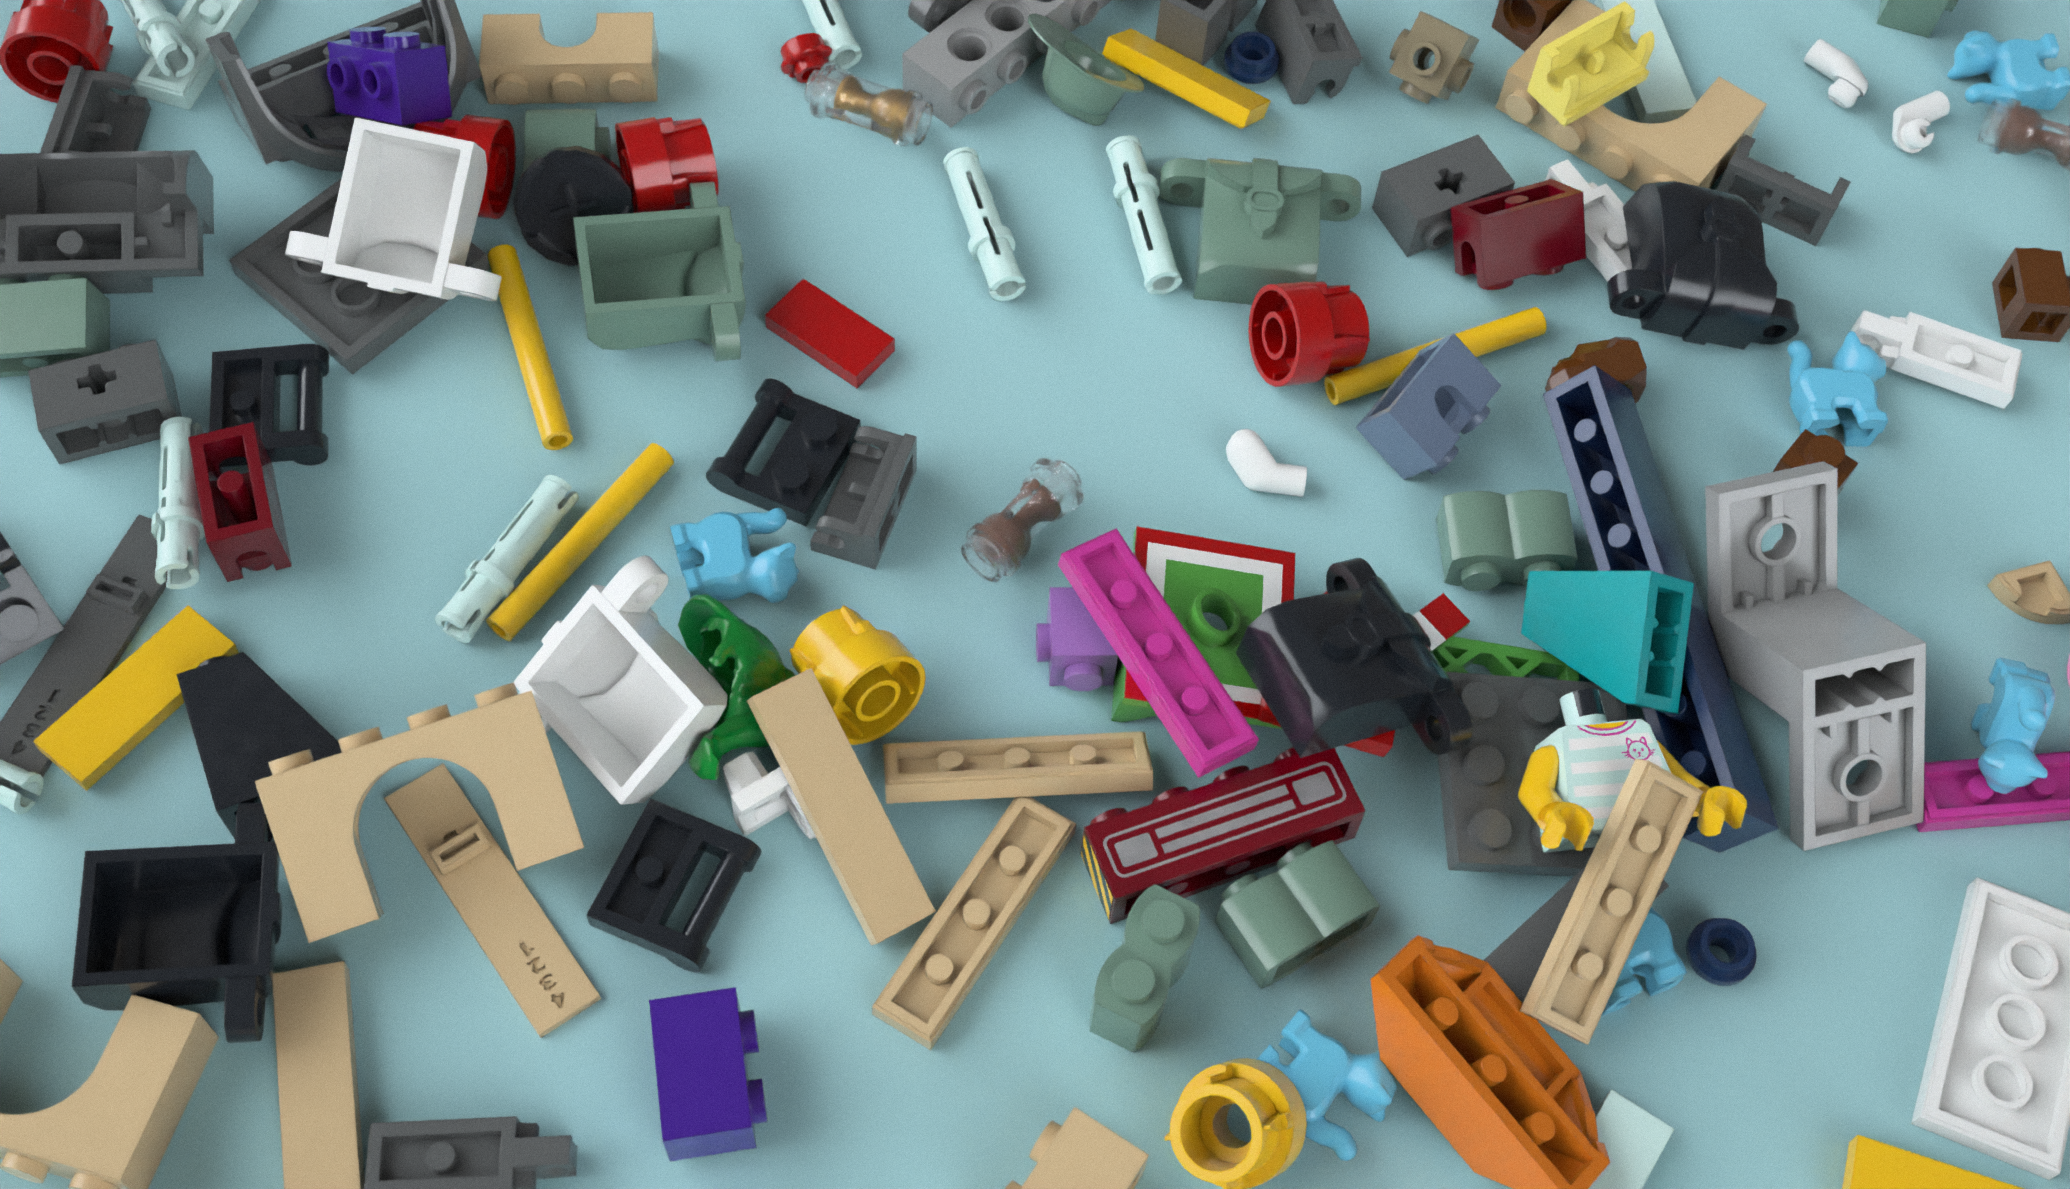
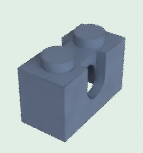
M1453 333L1419 350L1357 425L1356 429L1403 480L1426 470L1431 474H1435L1445 468L1458 454L1459 449L1455 446L1456 442L1460 439L1458 434L1460 432L1462 434L1471 432L1487 418L1490 409L1486 405L1502 385Z

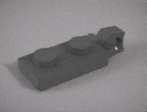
M517 1116L370 1124L364 1189H536L537 1178L550 1179L576 1176L578 1146L572 1141L571 1135L539 1137V1126L537 1123H521Z

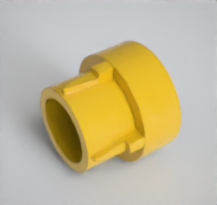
M845 605L841 609L829 611L812 621L799 635L793 648L789 650L792 665L798 674L812 668L851 745L874 741L896 728L915 708L925 687L926 676L922 664L898 637L886 630H876L868 620H864L858 612L849 609Z
M1250 1058L1233 1059L1211 1066L1190 1080L1173 1111L1170 1121V1132L1164 1136L1165 1141H1171L1177 1159L1195 1177L1223 1187V1189L1252 1188L1280 1175L1298 1157L1306 1136L1307 1120L1305 1107L1297 1088L1282 1071L1261 1060ZM1232 1104H1237L1249 1120L1252 1133L1250 1142L1241 1141L1236 1138L1228 1127L1227 1114Z

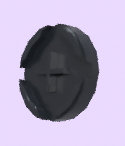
M581 146L557 147L536 157L521 175L513 201L517 223L528 245L547 260L567 266H578L573 217L634 213L635 211L632 188L620 167L602 153Z

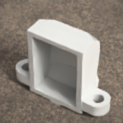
M355 117L329 237L290 231L285 256L322 266L321 272L324 274L368 283L367 287L397 294L412 292L446 300L453 299L457 295H463L487 301H497L502 277L488 271L465 266L485 189L488 169L485 151L475 142Z
M640 556L630 561L614 576L607 586L592 585L563 621L557 620L541 640L544 645L514 680L515 687L520 691L519 694L532 690L545 732L547 733L553 728L620 805L644 803L659 790L700 743L702 737L708 734L717 724L727 706L728 695L721 685L659 624L657 614L651 609V606L667 587L669 577L650 556Z

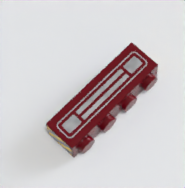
M1292 747L1279 754L1272 763L1251 770L1245 765L1236 766L1218 775L1213 783L1190 791L1185 786L1175 787L1158 795L1152 801V804L1129 812L1125 808H1114L1099 814L1090 822V825L1084 827L1080 855L1109 923L1113 924L1127 919L1132 906L1139 896L1154 884L1186 898L1240 879L1248 874H1254L1277 866L1278 861L1286 853L1305 842H1310L1313 848L1331 840L1335 844H1339L1353 839L1356 836L1366 810L1335 748L1300 758L1295 748Z

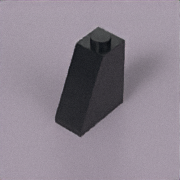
M244 652L229 657H213L200 663L197 668L176 674L216 812L234 839L238 805L240 803L261 802L254 781L272 776L268 762L308 749L311 750L314 761L342 753L339 742Z

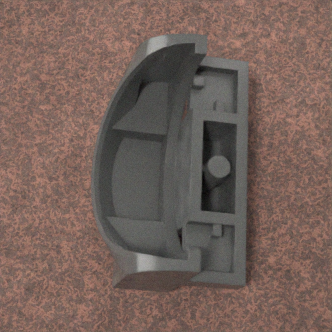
M195 150L0 154V278L14 279L27 283L48 281V278L52 275L71 274L87 278L103 294L153 292L154 277L204 276L203 234H214L213 176Z

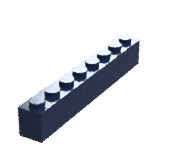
M1594 365L1545 392L1543 397L1598 571H1654L1694 583L1678 714L1665 713L1643 707L1642 711L1656 740L1668 750L1687 772L1710 788L1716 786L1733 788L1743 794L1747 800V808L1741 828L1734 829L1724 821L1720 834L1705 836L1697 828L1698 817L1693 816L1687 826L1683 838L1721 853L1777 830L1779 827L1631 390Z

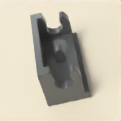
M1265 1L1255 27L1259 33L1268 36L1275 45L1279 56L1277 72L1292 103L1307 104L1315 93V87L1327 79L1330 80L1326 83L1325 90L1329 98L1336 96L1343 89L1353 67L1359 66L1362 56L1334 1Z
M71 65L40 153L138 151L151 112L150 104L147 98L134 95L123 96L111 90H130L133 79L127 75L117 72L84 70L83 66Z
M1745 135L1732 156L1716 190L1735 194L1756 205L1763 223L1817 246L1851 181L1840 177L1834 190L1829 194L1794 178L1795 176L1788 172H1780L1749 158V151L1756 139Z
M861 426L858 428L854 439L864 444L853 442L849 451V458L826 511L817 522L815 527L817 532L814 531L810 546L812 551L876 570L917 471V436L907 433L902 436L874 427ZM867 444H872V445L878 447L879 449L874 448V447H872V446H870V445H867Z

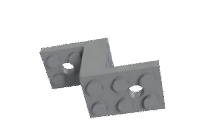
M1822 461L1705 486L1708 620L1727 676L1789 721L1790 840L1803 851L1922 823L1924 818L1926 642L1837 588V468ZM1782 523L1783 534L1781 539L1776 542L1773 549L1762 552L1761 541L1766 531L1772 526ZM1867 760V768L1859 774L1855 783L1846 785V778L1850 769L1858 762Z

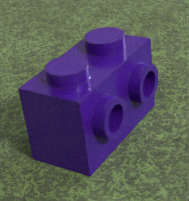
M384 27L350 29V39L327 42L329 53L327 77L333 89L337 113L398 125L452 117L444 45L420 42V33L393 32L386 34V28Z
M736 987L649 1000L662 1141L669 1161L757 1148L754 1124L765 1123L768 1120L762 1078L749 1080L746 1054L759 1053L754 1009L740 1010Z

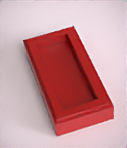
M804 278L765 314L767 329L857 389L895 351V338Z

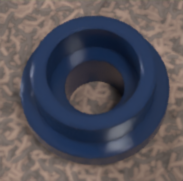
M1252 31L1241 33L1226 48L1224 67L1230 76L1240 82L1248 84L1266 82L1275 75L1278 69L1279 56L1275 45L1268 36L1262 33Z
M1711 918L1702 921L1693 929L1686 942V955L1692 969L1702 979L1715 985L1731 986L1740 983L1752 972L1756 964L1757 952L1751 933L1741 923L1732 919ZM1709 946H1718L1725 950L1729 957V962L1725 963L1718 960L1709 950Z

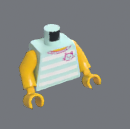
M1598 689L1574 691L1559 699L1566 726L1558 728L1535 746L1518 791L1521 804L1540 827L1541 844L1544 853L1573 849L1582 851L1583 848L1596 846L1635 759L1649 760L1703 791L1692 816L1698 817L1697 828L1705 836L1720 834L1724 821L1734 829L1741 828L1747 808V800L1739 791L1725 786L1710 788L1687 772L1668 750L1656 740L1650 725L1644 720L1632 719L1607 722Z

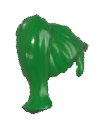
M697 594L684 604L678 627L687 649L717 680L728 697L727 706L714 726L716 729L702 737L700 743L691 753L688 762L692 771L702 780H716L719 777V763L722 755L730 750L743 747L765 748L769 746L747 700L796 675L784 666L779 652L766 635L757 628L747 624L743 619L738 618L724 604L712 596Z

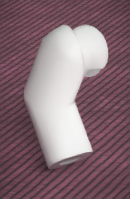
M1821 38L1814 43L1804 58L1805 63L1835 81L1828 90V97L1835 104L1842 108H1850L1855 104L1858 96L1863 97L1868 89V81L1855 60Z
M1934 91L1903 104L1894 111L1892 140L1900 150L1907 153H1917L1930 145L1934 138V132L1927 134V126L1931 125L1930 122L1948 114L1950 104L1947 96L1941 91Z
M1241 429L1231 436L1226 446V455L1229 463L1248 489L1303 497L1307 478L1306 466L1276 463L1259 434L1253 430Z

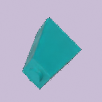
M1529 571L1521 634L1623 703L1660 712L1678 714L1694 583L1654 571Z

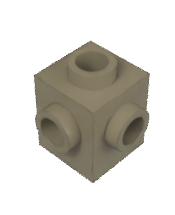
M1420 11L1411 30L1404 29L1396 39L1390 53V59L1394 63L1389 73L1403 80L1399 87L1400 91L1428 104L1432 95L1448 100L1452 91L1457 94L1460 93L1469 80L1474 68V63L1469 61L1480 39L1430 14ZM1434 54V64L1429 68V60Z

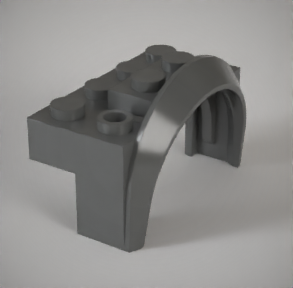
M420 0L418 3L354 27L386 28V34L393 32L420 33V42L444 45L452 112L457 106L467 83L482 77L455 0ZM350 29L250 69H246L229 32H222L205 39L222 76V80L218 82L235 121L265 164L274 161L285 162L293 160L320 170L343 172L355 117L409 129L414 128L416 123L398 125L347 114L330 117L337 114L335 110L333 89L327 77V64L329 62L327 42L350 39ZM449 118L438 119V120H432V121H434V122H443V123H444V121H445L446 119H449ZM305 124H307L308 129H309L310 134H311V136H312L313 139H311V137L308 135V133H307V132L305 131V129L303 128V126H304Z

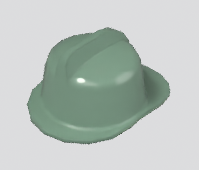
M1036 13L1029 14L1028 23L1030 27L1048 46L1042 75L1045 91L1052 102L1064 112L1093 126H1100L1105 122L1109 113L1115 108L1126 92L1139 93L1144 90V83L1134 73L1100 55L1057 22Z

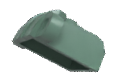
M1177 158L1166 162L1160 172L1159 190L1164 200L1175 205L1201 208L1194 299L1252 305L1259 290L1266 285L1303 281L1316 282L1320 245V220L1346 221L1355 217L1361 209V185L1355 178L1344 174L1326 173L1322 169L1278 165V161L1272 159L1253 158L1252 162L1215 158H1207V160Z
M714 182L689 184L690 209L573 217L587 337L598 347L609 350H627L694 339L712 345L715 361L739 360L741 358L739 326L743 320L746 307L742 282L744 261L741 243H736L730 206L718 207Z

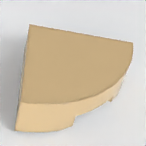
M2050 560L1997 574L1987 585L2002 604L2024 618L2044 624L2070 623V592Z

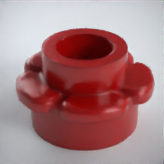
M805 33L793 37L781 47L780 53L783 58L781 70L784 74H788L790 78L796 77L800 83L816 81L828 72L827 66L829 61L827 58L832 53V48L825 45L821 35L817 33Z

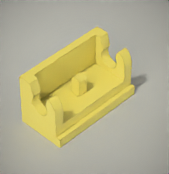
M1624 1L1542 47L1527 92L1565 127L1647 79L1649 71L1646 69V66L1654 48V34L1652 31L1643 34L1638 39V44L1632 40L1630 27L1634 24L1635 10Z

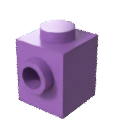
M1050 587L1047 623L1036 624L1037 662H1048L1049 686H1066L1074 691H1091L1100 686L1113 685L1118 655L1073 587Z

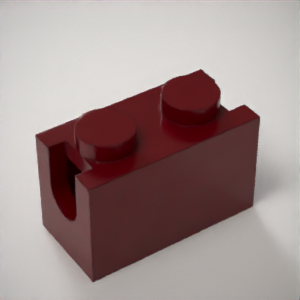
M1545 180L1451 207L1455 273L1461 276L1477 275V284L1482 289H1504L1513 285L1514 279L1531 274H1556L1564 269L1565 264L1586 259L1583 192L1556 180Z
M251 422L188 437L206 543L227 582L243 579V567L252 571L264 570L272 564L276 570L292 567L273 464L254 423ZM230 457L247 458L249 472L243 474L237 471L223 472L220 463Z

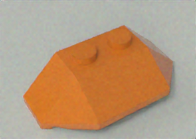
M1420 935L1411 939L1370 979L1380 1060L1474 1173L1512 1189H1589L1609 1165L1610 1159L1605 1144L1598 1140L1596 1116L1581 1071L1536 1019L1520 1012L1523 1003L1488 962L1452 948L1433 945L1432 940Z

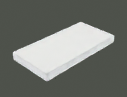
M1977 877L1967 887L1911 1124L2047 1180L2060 1174L2070 1126V913Z

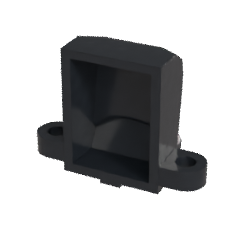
M1665 181L1643 184L1623 206L1632 269L1614 275L1607 283L1609 306L1613 313L1639 319L1641 328L1644 330L1682 337L1685 342L1705 345L1708 342L1743 350L1751 342L1769 345L1779 344L1793 338L1798 333L1799 324L1795 305L1789 300L1777 298V282L1766 265L1762 220L1756 205L1735 194L1678 181Z
M1353 558L1332 564L1326 574L1327 594L1294 599L1268 608L1247 627L1236 655L1300 758L1410 725L1413 726L1424 745L1436 755H1443L1463 749L1470 744L1473 734L1470 715L1454 691L1453 682L1430 650L1431 643L1429 637L1417 619L1403 610L1387 584L1376 575L1372 567L1364 559Z
M262 802L240 803L238 805L234 844L85 851L72 988L83 1004L102 1010L124 1011L132 994L175 1007L224 1001V1027L227 1042L261 1041L264 1031L265 1001L273 988L275 945L279 942L281 935L283 907L280 893H278L280 856Z

